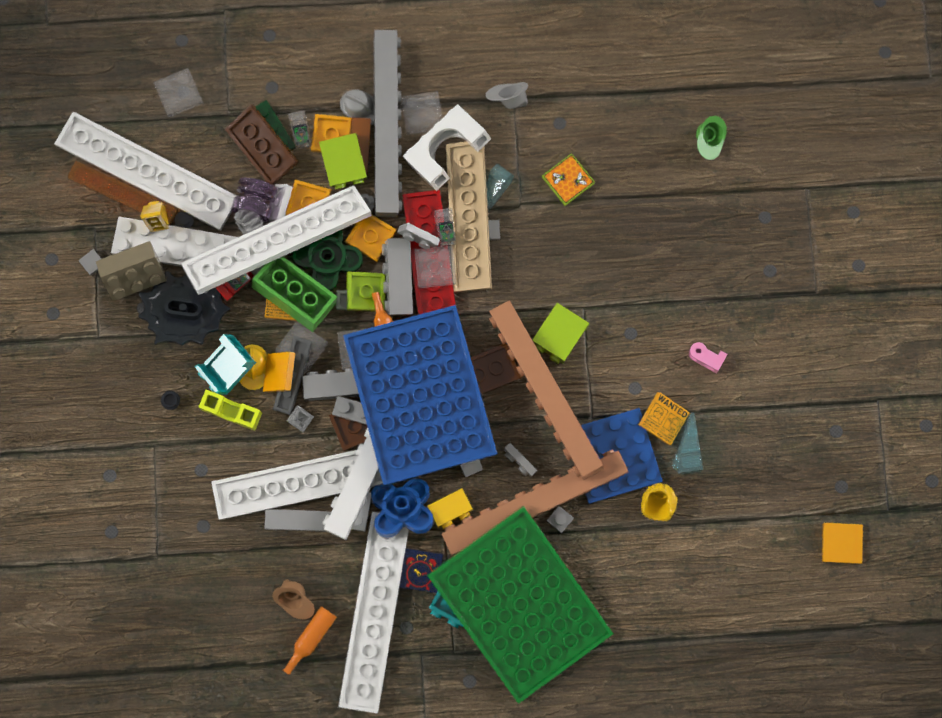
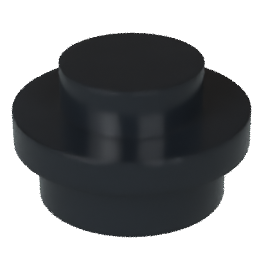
M181 211L175 216L177 227L188 229L192 227L194 223L192 215Z
M167 391L161 397V404L167 410H174L180 404V396L174 391Z

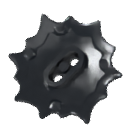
M166 271L165 277L167 281L154 285L153 290L148 293H139L144 311L138 317L148 322V329L155 333V345L168 342L181 346L188 342L202 345L207 334L219 330L220 320L230 311V307L223 304L221 294L216 288L198 295L187 274L180 278H175L169 271Z

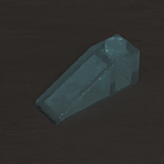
M694 412L690 413L687 417L675 459H673L674 470H677L678 475L701 472L703 470Z

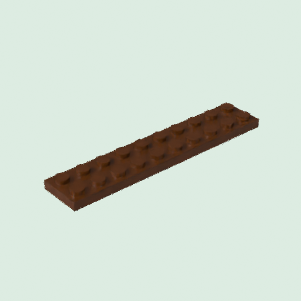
M507 344L499 345L470 357L481 395L522 378L516 369L515 361H512L507 353V350H509ZM332 414L329 415L343 451L359 446L360 443L364 444L367 438L364 436L368 428L367 425L336 417Z

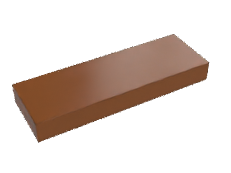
M352 117L351 134H357L365 171L368 175L371 118Z

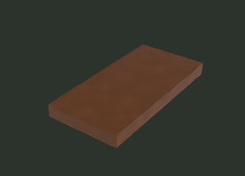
M252 104L225 128L226 132L270 187H273L299 163L297 158Z

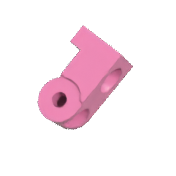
M700 342L694 343L689 350V356L693 361L716 374L727 356L723 351H720L718 355Z

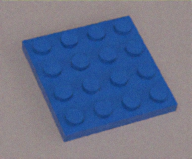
M640 408L581 425L599 459L603 458V454L613 449L616 452L619 450L629 471L627 474L585 493L588 504L663 482L648 433L638 425L643 418Z

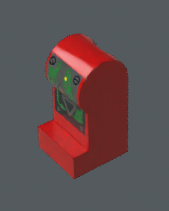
M247 272L217 286L216 289L228 301L254 275L251 272Z

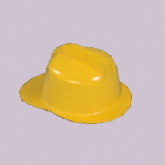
M251 344L244 348L255 360L256 364L239 382L247 389L256 390L264 386L267 353L262 347Z

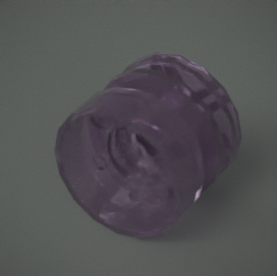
M241 177L238 182L240 186L237 187L236 191L242 196L234 197L231 211L237 213L240 209L258 213L262 221H269L272 207L267 203L275 202L274 196L277 195L278 189L260 179Z

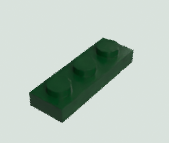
M265 100L255 106L289 150L295 149V144L268 101Z

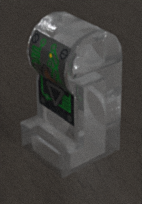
M305 111L289 113L288 116L296 150L311 147Z
M452 208L435 210L434 218L438 238H440V247L455 245Z

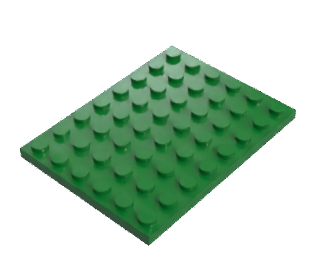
M524 506L517 509L427 574L518 704L613 635L609 626Z

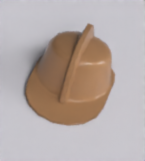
M286 579L283 581L282 586L273 592V600L291 616L298 619H308L313 616L315 611L314 605L305 596V589L301 584Z

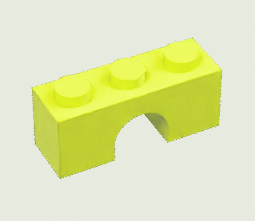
M205 390L199 408L204 412L253 431L256 430L262 412L243 403L233 402L209 390Z

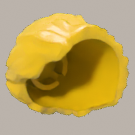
M662 483L653 484L648 487L642 496L641 509L643 515L654 521H668L671 519L677 506V496L673 489L667 484Z

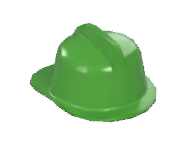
M710 116L705 119L696 131L698 151L707 160H713L719 156L726 137V124L718 116Z

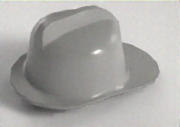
M520 82L497 85L489 89L485 96L491 101H501L508 109L526 106L528 103L526 95L528 84Z
M357 89L346 92L340 101L342 112L348 117L371 118V125H373L374 97Z

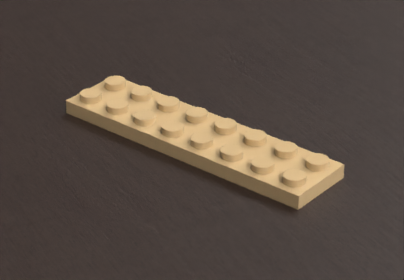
M468 142L446 144L447 175L450 177L448 180L450 221L453 222L455 241H451L453 290L455 293L492 289L484 146L477 152Z

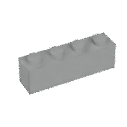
M404 238L387 239L385 244H382V255H385V263H383L382 270L383 274H386V282H383V292L387 294V301H384V310L391 317H410L413 314L410 241Z
M352 368L345 369V372L337 373V370H328L326 374L308 372L307 376H302L305 401L337 399V396L343 398L359 397Z

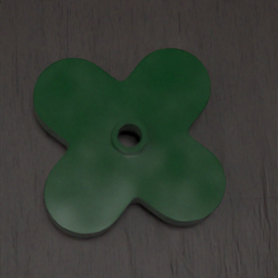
M342 229L292 253L294 262L301 268L313 269L312 278L330 291L337 286L340 272H355L360 269L363 263L362 253L358 248L342 244ZM327 255L332 257L330 260L324 259Z

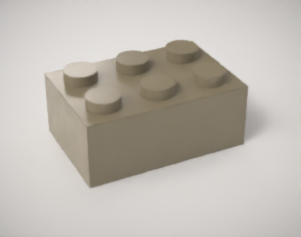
M150 241L96 261L100 278L112 301L167 281L162 265Z

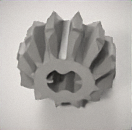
M246 206L235 213L234 219L244 235L264 226L263 221L253 207Z

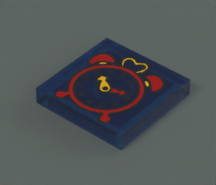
M405 549L399 588L437 593L436 587L427 574L442 564L443 554Z

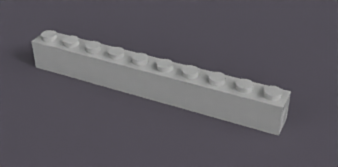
M397 30L374 31L375 217H398L399 211H402V200H399L398 193H402V182H398V175L402 174V163H398V156L402 154V146L398 145V138H401V127H398V120H401V109H398V102H401V91H398V84H401V73H397V66H401V55H397V48L401 46V37H397Z

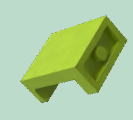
M356 133L319 142L330 187H335L336 190L345 188L346 183L353 182V185L364 183L367 174Z
M556 303L532 341L539 353L545 352L550 355L549 359L553 362L564 364L589 323L559 303Z

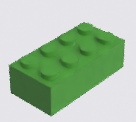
M283 256L265 264L252 280V288L311 332H314L336 305L337 296Z

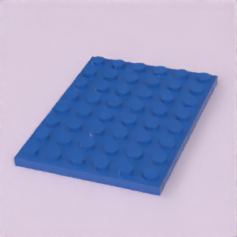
M456 305L343 335L383 486L497 455Z

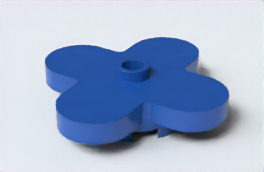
M411 479L403 487L399 488L392 484L385 486L383 484L376 485L371 492L372 502L381 510L374 521L375 530L378 535L384 538H391L396 536L404 527L414 533L422 534L432 528L434 522L433 514L428 508L423 506L430 496L429 486L424 480Z

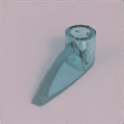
M499 164L491 169L486 183L488 212L514 178L512 173Z

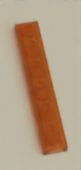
M75 161L67 177L140 213L143 206L148 205L150 202H163L78 161ZM163 202L166 208L168 224L171 225L178 209Z

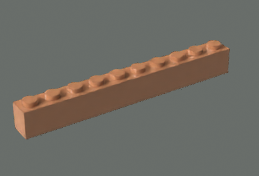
M510 300L490 310L491 317L489 321L493 328L497 327L500 331V334H498L500 341L503 345L507 344L509 350H507L509 357L512 361L516 360L519 366L516 367L521 377L525 376L528 382L525 383L530 394L534 392L537 399L534 401L539 410L543 409L546 416H544V419L548 426L554 427L556 432L553 435L558 444L563 443L565 449L562 451L567 460L572 459L575 465L572 469L576 476H581L585 480L604 469L602 462Z
M612 449L603 454L604 457L600 459L604 469L585 480L581 476L577 477L571 468L568 470L569 474L563 477L560 474L550 479V483L546 485L543 482L532 487L533 491L527 494L525 491L515 495L516 499L510 502L508 499L503 500L493 510L490 507L480 511V516L476 518L470 516L463 519V524L457 527L453 524L444 528L445 532L442 533V536L451 555L457 554L522 506L534 518L627 474L629 471L619 450L614 452Z

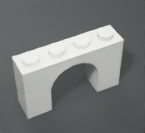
M458 104L403 155L409 165L436 191L450 179L444 169L435 162L436 149L444 140L452 137L462 138L477 152L491 140L486 130Z

